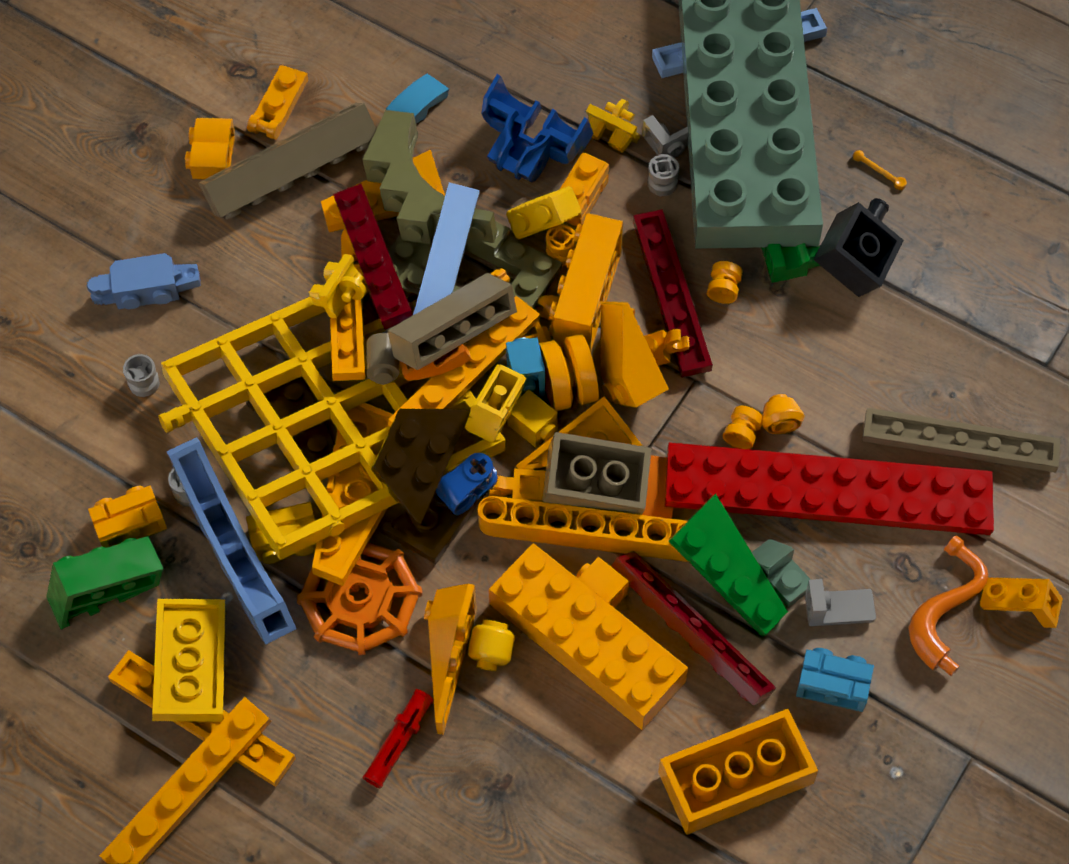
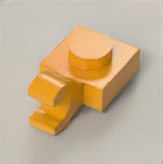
M673 329L668 332L660 330L644 336L658 366L670 363V354L689 349V337H681L680 329Z
M514 468L513 477L497 475V482L490 489L489 496L503 497L512 494V498L542 502L546 471Z

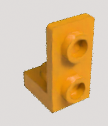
M988 577L987 584L983 588L980 606L983 610L1032 612L1044 628H1057L1063 598L1050 579Z

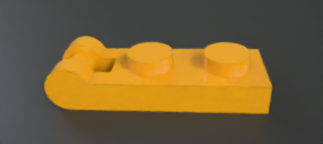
M280 65L257 110L250 116L247 130L255 134L262 132L268 138L277 140L308 82V74Z

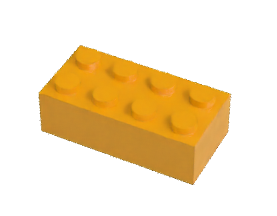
M587 213L584 223H578L574 236V242H577L575 250H569L566 260L567 275H561L557 293L560 294L558 302L553 301L549 313V320H552L549 334L553 336V340L559 344L562 351L563 342L566 337L581 333L588 343L590 352L592 351L601 322V304L608 299L621 257L623 221Z
M785 709L661 758L658 773L686 835L814 784L818 769L789 709Z

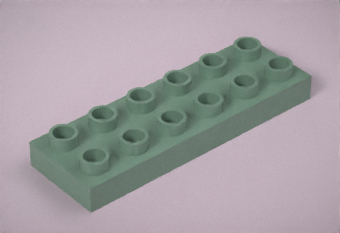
M678 0L695 249L767 247L768 244H780L781 247H796L802 243H805L806 247L819 246L823 219L800 0Z

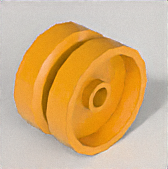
M582 333L566 337L563 342V352L555 340L539 343L545 368V392L548 402L554 410L569 409L573 402V395L580 405L594 403L599 400L594 362L588 343Z

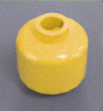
M483 620L482 624L473 627L467 652L471 659L477 661V668L496 671L497 665L504 666L510 662L515 635L508 630V624Z

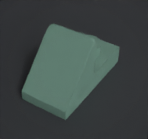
M768 539L752 552L777 595L788 608L805 595L808 582L811 579L792 560L794 554L792 547Z

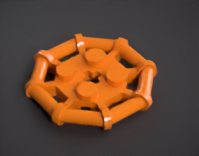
M367 543L344 585L341 586L328 580L324 591H316L321 577L314 575L311 567L302 592L297 595V604L302 606L315 633L314 639L319 643L324 641L356 651L358 655H366V651L398 636L404 637L408 633L407 626L418 598L423 595L422 587L417 585L404 559L405 554L400 549L391 550ZM362 555L384 562L381 565L362 560ZM391 569H395L403 586H393L392 582H390L387 573ZM360 588H364L367 597L361 601H355L354 596L350 595L352 591L358 592ZM404 597L398 616L395 618L389 613L394 598ZM325 602L331 616L325 622L316 607V603ZM381 621H385L389 625L365 637V628H373ZM338 623L357 629V637L334 631L333 629Z

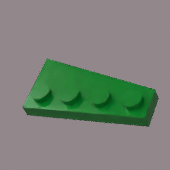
M714 494L668 541L763 637L773 629L788 611L718 496Z

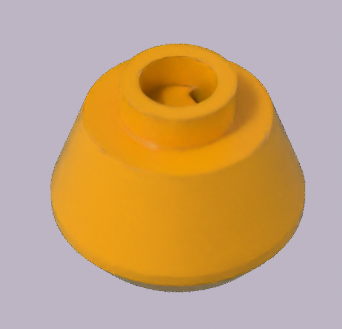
M777 394L770 397L769 401L764 405L762 428L771 434L789 433L801 426L805 415L793 398L785 394Z

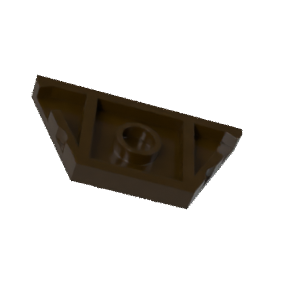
M400 408L372 465V472L380 482L386 484L390 495L396 502L399 501L411 516L410 520L417 526L421 524L466 425L470 411L467 409Z

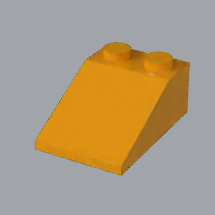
M606 301L601 304V377L604 381L602 388L610 402L637 408L669 390L629 303Z

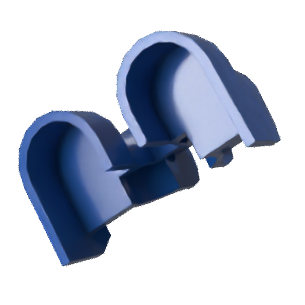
M497 74L483 98L481 112L484 120L492 128L500 132L487 158L490 162L496 164L499 171L506 169L514 173L517 180L524 178L532 183L539 178L549 158L563 164H568L574 160L577 154L585 150L593 136L589 120L584 117L578 129L575 130L564 123L558 116L557 111L552 109L543 124V129L533 139L525 135L524 131L534 124L541 112L540 102L535 100L533 106L530 107L518 101L507 91L502 77Z

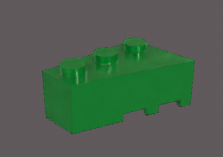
M148 536L139 539L129 538L118 545L107 548L97 547L89 553L75 557L65 556L54 562L46 597L60 630L71 626L68 621L69 619L88 611L89 615L93 616L100 612L98 606L116 598L121 603L159 586L163 567Z

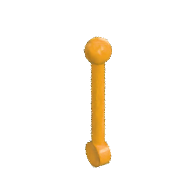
M856 150L853 153L855 161H862L892 181L897 190L905 189L907 184L905 178L895 177L866 158L861 150Z

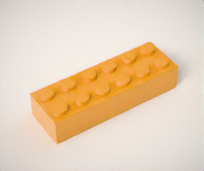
M532 543L489 588V605L641 730L649 724L686 683L688 667L535 543Z

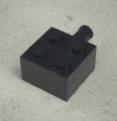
M878 198L870 201L868 209L858 202L837 213L813 259L858 297L882 286L904 241L882 222L889 210V205L884 200Z

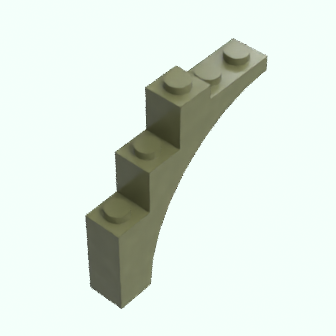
M385 110L362 159L367 181L382 183L379 189L384 210L399 212L397 221L403 241L431 244L435 236L445 196L433 189L421 177L413 164V151L418 138L414 113ZM475 208L467 240L494 243L497 237L494 212Z

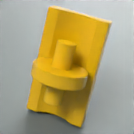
M621 99L617 105L607 102L605 110L612 114L589 104L586 113L593 131L592 138L599 140L605 129L613 131L608 144L621 153L625 151L631 141L637 143L641 135L637 133V126L629 123L635 117V114L627 111L629 102Z
M344 254L339 263L328 262L323 273L326 280L325 285L314 284L309 291L313 304L324 307L331 318H337L346 303L350 302L351 299L360 300L366 294V287L362 283L364 277L354 267L353 255Z

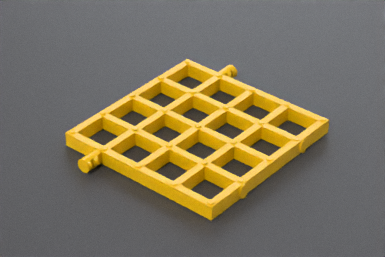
M364 278L363 281H362V283H363V284L365 285V287H366V290H367L366 293H368V292H370V291H369V289H368V286H366V281H365V278ZM310 297L161 362L163 375L182 404L166 413L158 415L162 428L166 433H169L191 421L194 423L279 560L329 536H338L344 529L399 503L390 495L386 484L380 482L371 470L376 459L375 455L378 454L390 426L363 438L346 411L383 394L396 412L407 401L399 386L410 381L404 378L399 364L398 378L388 384L381 385L367 379L337 394H333L317 370L332 362L331 341L305 352L289 329L326 311L324 307L314 305ZM416 299L409 302L412 313L415 310ZM380 319L363 326L365 369L367 339L374 334L385 331ZM275 335L290 359L252 376L236 351ZM222 358L237 383L198 401L182 375ZM302 376L319 402L280 419L264 393ZM469 389L449 409H467L471 411L476 398ZM249 400L265 424V427L229 444H225L209 418ZM331 419L348 446L309 464L292 436ZM500 432L494 442L484 439L453 454L443 476L453 471L474 453H484L492 458L504 452L506 439ZM278 444L294 471L254 490L237 462ZM360 462L378 491L339 509L321 480ZM306 488L324 517L283 536L266 507Z

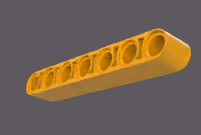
M499 496L483 498L478 505L479 528L488 536L623 554L635 551L639 556L688 562L668 541L687 522L686 520ZM490 513L500 515L497 519H488L485 516ZM522 517H528L533 521L523 524L518 520ZM555 521L563 522L565 526L561 528L552 527L550 524ZM591 525L598 528L595 532H587L583 529ZM619 530H627L631 534L622 537L616 534V532ZM652 534H659L663 537V539L660 541H654L650 539L648 536Z

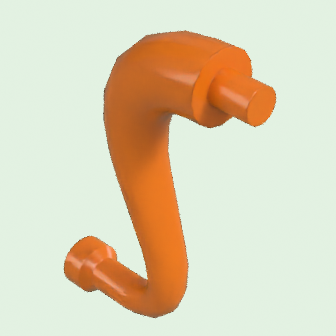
M957 535L948 542L944 551L950 556H957L973 570L974 578L967 584L928 599L912 615L909 625L910 643L916 654L931 670L934 671L939 666L950 676L960 666L948 657L951 649L940 640L936 632V624L943 614L979 594L986 586L988 580L987 567L983 561L964 546V541Z

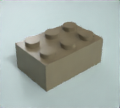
M555 432L548 449L542 502L642 515L646 507L652 448Z

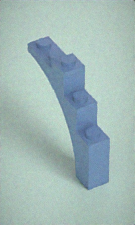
M196 437L166 451L190 502L189 504L201 531L210 542L224 574L237 594L245 614L264 643L268 644L296 630V626L283 598L275 588L246 537L199 439Z

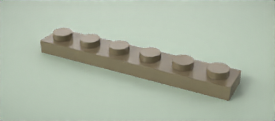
M867 408L862 442L1056 473L1059 467L1061 438Z

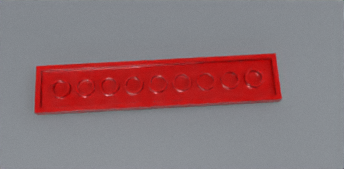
M668 443L664 507L699 510L716 494L725 510L730 513L989 536L994 531L992 471Z

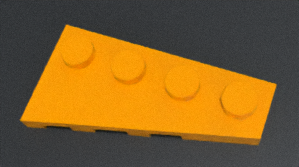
M431 150L414 157L413 164L421 177L433 189L445 196ZM367 180L361 182L376 221L398 216L399 212L384 210L379 189L382 183L369 182ZM334 196L321 201L328 231L334 232L345 229Z

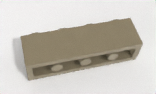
M486 273L390 328L388 335L394 358L419 370L516 313L517 309L512 284Z

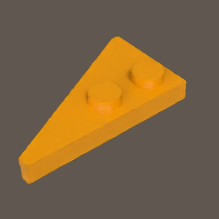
M605 396L558 431L559 433L642 446L641 442ZM552 437L516 464L515 467L517 469L530 470L546 467L548 449Z

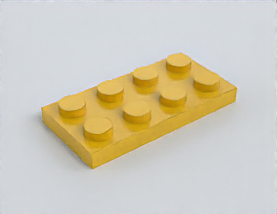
M157 599L152 721H223L225 599Z

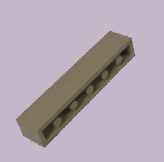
M356 102L200 181L198 184L213 214L220 218L224 216L225 219H229L242 212L241 207L250 202L252 206L257 205L268 199V193L278 189V192L291 188L295 185L293 180L303 175L305 178H309L318 174L321 171L320 166L328 162L334 165L347 158L346 153L356 148V151H362L368 148L376 132V127L365 103Z

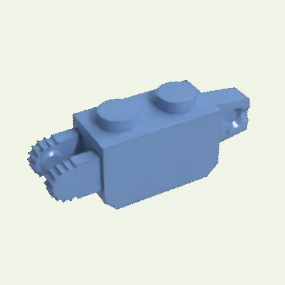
M163 253L115 261L110 266V274L91 277L86 285L91 293L90 297L94 304L107 305L116 303L118 309H135L143 305L167 304L170 301L180 300L179 292L201 286V280L197 264L174 265L172 257Z

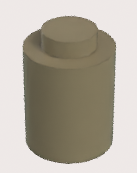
M388 333L374 334L366 342L367 377L381 385L388 384L399 376V360L393 356Z

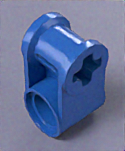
M474 453L453 471L441 478L435 493L455 515H460L467 511L475 501L494 487L498 476L492 460L484 453ZM478 470H481L482 472H485V473H484L483 475H481V474L478 473L477 471H478Z

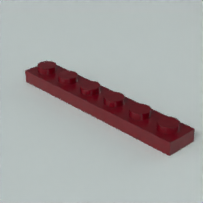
M362 183L337 192L333 196L384 330L413 316V313Z
M663 209L633 215V225L666 330L668 332L673 329H680L681 337H689V349L674 353L681 378L712 371L713 364Z
M635 551L615 559L611 567L629 581V586L642 598L643 603L654 609L665 620L666 625L670 629L678 632L689 643L690 648L695 653L700 654L713 666V670L719 676L725 678L737 690L741 698L754 706L771 696L776 687Z

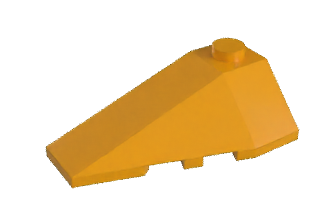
M469 583L437 589L434 601L428 600L424 614V620H428L436 730L437 734L442 735L445 732L477 612L475 585Z

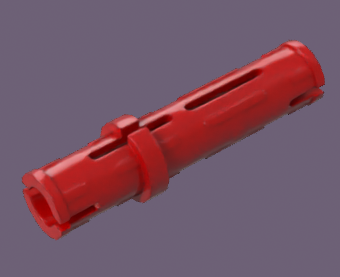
M415 689L402 714L396 715L394 719L396 724L367 772L363 775L362 778L370 785L379 789L383 787V783L398 761L410 738L420 730L419 723L434 701L429 694L422 690Z

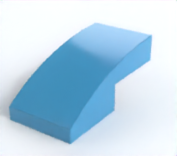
M427 73L402 91L386 110L414 113L415 121L418 123L426 118L430 107L447 98L449 88Z

